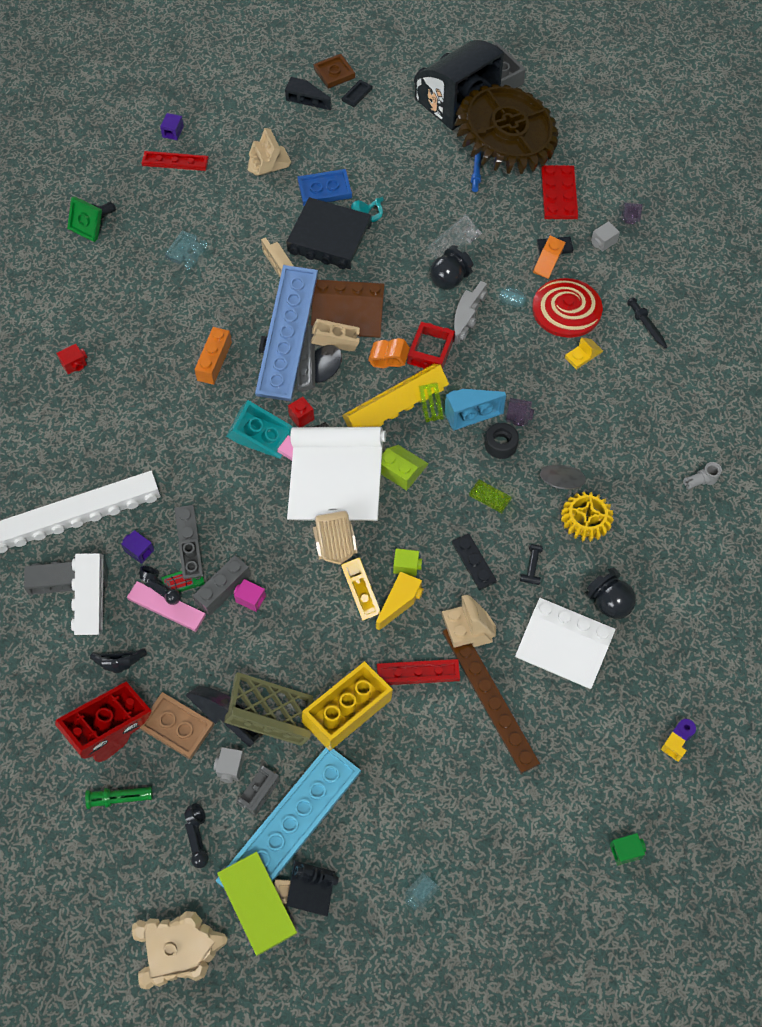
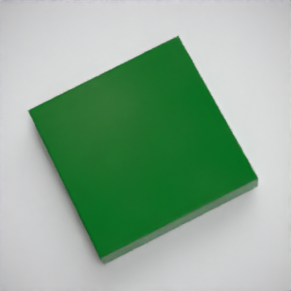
M75 196L71 197L67 229L96 242L99 235L102 209Z

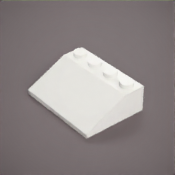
M539 598L515 657L591 689L615 629Z

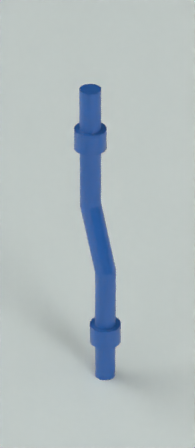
M481 151L475 155L474 171L471 176L473 192L478 191L481 182Z

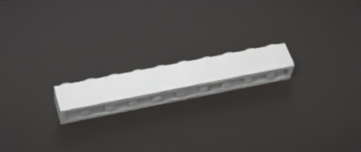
M152 471L1 520L0 553H4L8 548L14 546H24L32 540H42L47 535L53 533L60 534L65 529L71 527H81L83 523L88 521H99L106 515H117L121 510L127 508L135 509L139 504L145 502H155L157 498H160V494Z

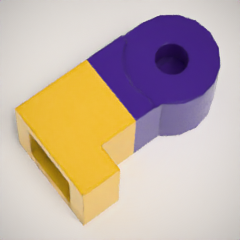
M689 719L681 720L661 750L679 762L687 751L682 747L685 741L690 740L696 732L695 723Z

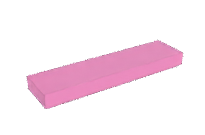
M138 581L127 596L129 601L195 632L206 616L204 612L180 601L176 605L168 604L163 596Z

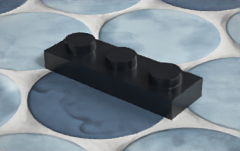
M469 533L452 541V545L479 591L497 583L495 576Z

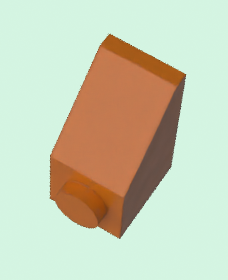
M550 235L533 273L549 279L566 242Z

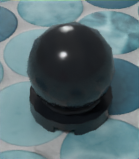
M452 245L447 248L444 255L435 259L431 265L430 277L438 288L444 290L453 289L461 283L463 277L466 278L473 273L471 268L474 266L472 259L467 252L464 251L462 253L458 250V246Z
M613 567L608 569V575L605 577L599 575L587 587L589 591H586L585 594L591 600L596 598L597 606L601 613L609 618L622 619L628 616L634 609L636 594L632 586L627 582L618 580L621 574Z

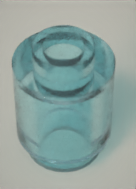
M507 286L501 290L499 298L501 303L515 308H522L527 295L523 294V291Z

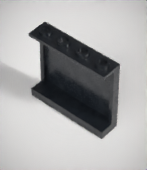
M309 197L286 241L287 252L295 256H305L309 260H319L326 265L333 264L340 269L347 268L351 270V262L366 230H370L372 225V215Z

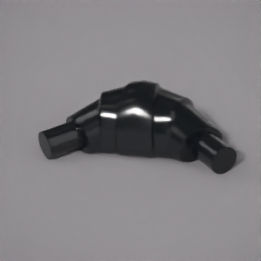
M145 649L136 652L109 654L93 652L90 655V659L103 667L104 670L118 674L130 669L140 658L145 657L147 652Z

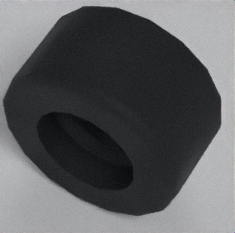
M507 423L492 425L486 432L485 449L492 457L498 459L511 457L518 447L519 434L517 430ZM504 437L509 442L500 444L495 441V438Z

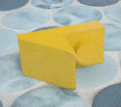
M581 338L579 346L567 353L565 359L575 369H578L601 354L603 350L592 339Z

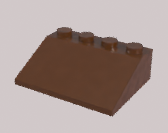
M317 279L312 302L311 325L314 326L316 319L359 327L360 331L359 335H357L359 337L381 338L385 284Z

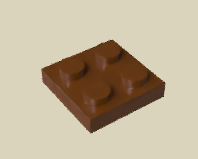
M342 54L313 64L314 70L327 88L355 78L354 70Z

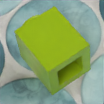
M396 549L393 574L403 572L411 576H417V570L422 568V559L419 558V551Z

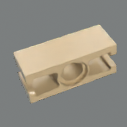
M316 319L312 328V334L314 335L311 343L321 346L334 345L341 350L355 351L359 344V338L356 337L359 335L360 328Z

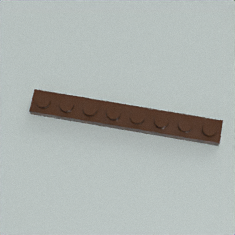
M447 629L443 630L442 634L456 659H458L461 668L520 774L540 765L472 643L453 647Z

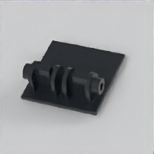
M294 861L286 906L328 916L333 885L336 886L338 884L339 877L335 875V871Z

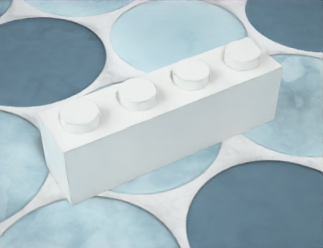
M75 554V559L72 560V569L75 571V579H72V590L75 591V599H72L71 603L72 611H75V617L71 621V629L74 631V635H102L103 555Z

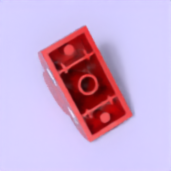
M126 681L56 719L55 726L81 758L93 757L96 762H102L109 759L127 743L130 735L147 721L151 714V709Z

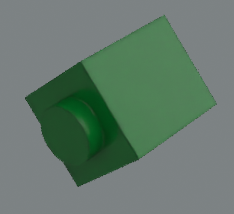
M638 833L612 840L609 844L617 866L642 859L645 856L646 846L643 839H639Z

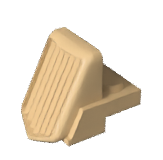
M264 128L260 142L253 141L249 152L248 171L257 176L287 168L291 164L285 148L278 145L271 129Z
M346 511L315 517L316 527H313L319 560L323 559L340 565L351 558L354 553H358L354 531Z
M462 596L461 607L442 611V617L453 647L472 643L473 647L493 642L492 638L496 636V625L488 613L471 596Z

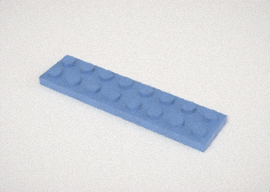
M283 265L255 395L258 397L292 401L318 270Z

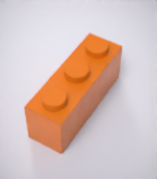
M212 328L194 369L197 381L215 384L232 343L229 330Z

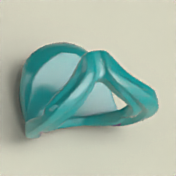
M376 198L369 205L363 201L356 200L352 203L351 209L369 214V211L377 205L379 213L372 216V222H375L383 215L381 203L384 201V198Z

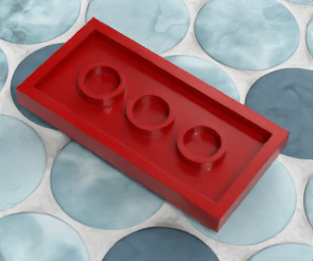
M541 165L544 219H578L574 165H544L543 167Z

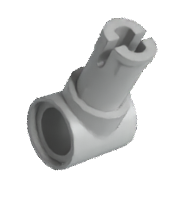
M709 462L697 474L684 478L683 483L688 490L700 484L713 485L718 481L722 468L716 462Z

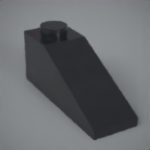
M295 77L290 78L285 88L286 101L331 111V97L307 80Z

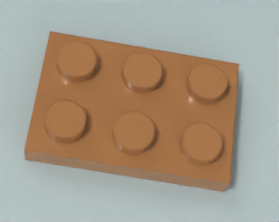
M162 692L151 707L149 718L139 729L191 760L214 727V723Z

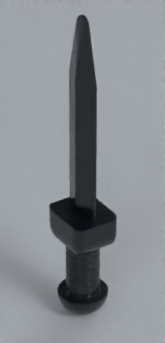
M630 298L627 304L635 311V319H640L653 338L666 349V342L649 319L648 310L641 308L636 298Z

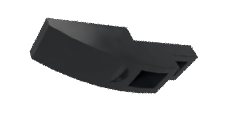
M197 686L187 693L186 697L215 724L220 720L224 723L225 715L229 710L230 696L204 686ZM236 701L235 707L243 710L246 709V707ZM224 723L249 747L264 735Z

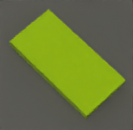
M258 852L217 873L256 956L297 934Z

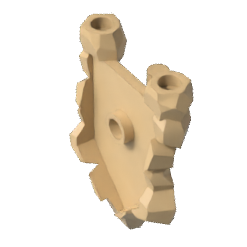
M190 911L184 912L173 921L167 919L160 922L159 919L150 918L146 922L142 920L132 924L133 939L139 942L146 941L149 967H145L138 972L140 988L150 989L154 985L160 987L167 984L168 981L177 980L178 978H190L194 981L204 978L209 967L207 963L214 958L216 951L226 945L227 936L213 931L206 924L201 925L202 919L196 912Z

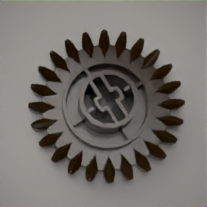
M492 84L490 88L481 86L479 91H471L469 96L462 100L456 113L459 116L456 119L455 126L461 125L457 137L467 134L462 146L466 147L475 143L470 156L474 157L483 150L484 155L481 164H486L491 157H494L495 171L498 170L502 161H506L507 174L511 173L515 163L518 164L520 174H523L527 161L532 172L535 171L538 161L543 167L547 158L551 159L554 154V150L558 145L557 137L559 133L555 127L556 120L550 117L551 111L542 105L543 102L541 100L535 99L533 94L526 93L521 88H512L506 84L504 86Z

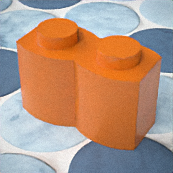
M401 338L390 341H376L373 343L368 361L373 367L387 368L389 366L401 367L406 363L410 347Z

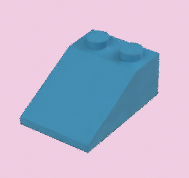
M473 389L451 391L449 394H446L444 414L453 431L504 413L506 393Z

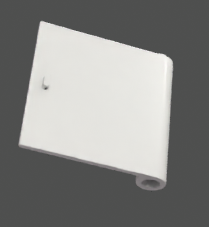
M292 427L290 438L293 446L287 520H315V517L318 515L346 511L349 521H378L383 442H386V431H383L382 427Z

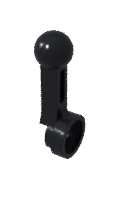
M149 566L140 567L139 578L146 582L145 586L150 587L163 596L168 604L176 605L181 599L179 591L170 589L158 581L159 571Z
M194 803L185 810L184 816L187 824L184 825L192 851L191 863L195 868H203L207 865L209 858L207 853L204 852L199 825L205 822L206 817L203 808L199 804Z

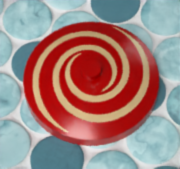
M560 278L549 281L538 289L533 299L532 311L537 323L547 332L560 337L573 338L591 332L598 325L602 316L603 305L598 293L588 284L576 279Z

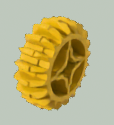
M582 492L581 496L576 493L574 498L570 496L568 502L564 503L561 511V521L564 522V529L569 528L568 534L574 532L575 539L579 535L582 536V542L586 537L591 542L594 537L599 540L601 535L605 536L607 531L611 529L614 519L612 517L613 511L610 510L611 504H606V498L601 500L600 494L596 497L593 496L592 492L589 495ZM587 511H588V515H589L588 521H586V519H587V516H586ZM600 523L596 526L589 527V525Z

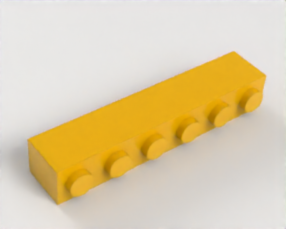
M432 364L342 416L347 427H380L384 424L385 420L398 417L399 412L410 410L414 407L415 403L428 400L429 395L442 392L449 383L441 365Z

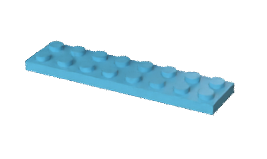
M325 748L227 867L258 852L273 882L359 776L361 770L336 750L332 749L329 751ZM218 877V878L216 879V882H217L221 887H223V885H222V883H221V881H220V879H219V877Z

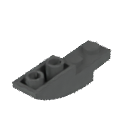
M194 505L176 507L174 510L183 579L203 577Z

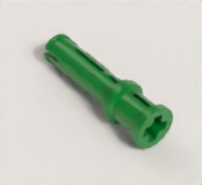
M152 786L115 791L105 788L104 791L91 792L86 790L85 793L87 810L97 806L108 808L116 803L153 800Z

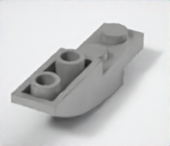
M480 281L473 292L466 290L462 295L454 320L455 344L458 345L460 340L464 341L467 337L468 329L474 327L477 321L475 314L479 307L478 303L484 301L488 293L486 291L487 283Z

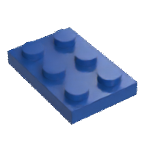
M346 169L297 177L303 206H305L309 197L325 202L352 198Z

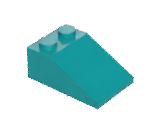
M247 400L241 406L226 437L240 445L280 459L282 454L277 452L278 448L287 436L291 435L293 426Z

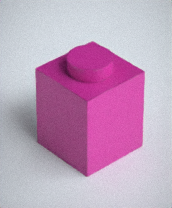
M244 579L241 585L238 584L236 586L234 597L236 603L257 612L266 597L264 588Z

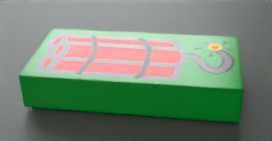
M182 571L161 577L164 585L179 591V593L205 584L203 577L184 580Z

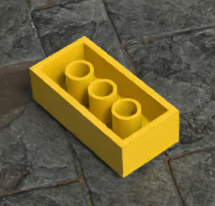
M364 661L302 711V723L331 751L389 703L392 698L393 689Z

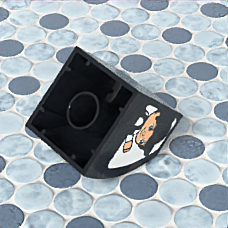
M473 40L451 53L444 54L440 60L427 68L420 69L416 73L414 78L415 100L453 131L461 126H455L456 119L459 116L456 113L462 100L469 96L471 91H479L481 86L490 88L492 84L501 86L504 51L492 43Z

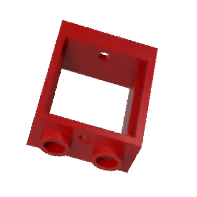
M421 322L408 352L407 364L423 369L432 364L441 365L443 369L454 342L455 331L431 323ZM423 334L446 340L440 358L416 351Z

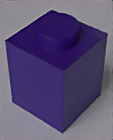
M166 113L160 126L163 138L178 140L184 128L182 116Z
M135 530L125 536L121 543L124 552L141 564L154 551L152 543Z

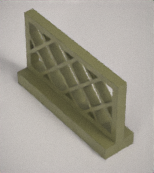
M237 672L234 678L229 710L225 715L224 723L302 746L310 739L311 731L304 724L303 728L296 726L293 721L297 716L302 720L303 711L295 700L302 699L307 701V708L312 704L313 696ZM240 680L247 682L251 689L244 692L239 685ZM257 688H266L270 695L263 698ZM252 691L259 700L253 705L246 696ZM276 694H285L289 701L282 704ZM271 697L278 706L272 711L265 702ZM242 698L247 708L243 710L235 707L236 700ZM290 703L297 712L293 716H290L285 709V706ZM261 704L267 714L259 715L254 707ZM280 710L286 720L283 722L277 720L273 713Z

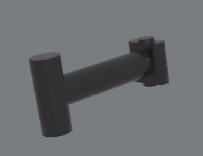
M531 544L529 546L531 556L527 575L521 574L520 582L539 585L541 577H536L535 573L538 556L543 551V548L540 545Z

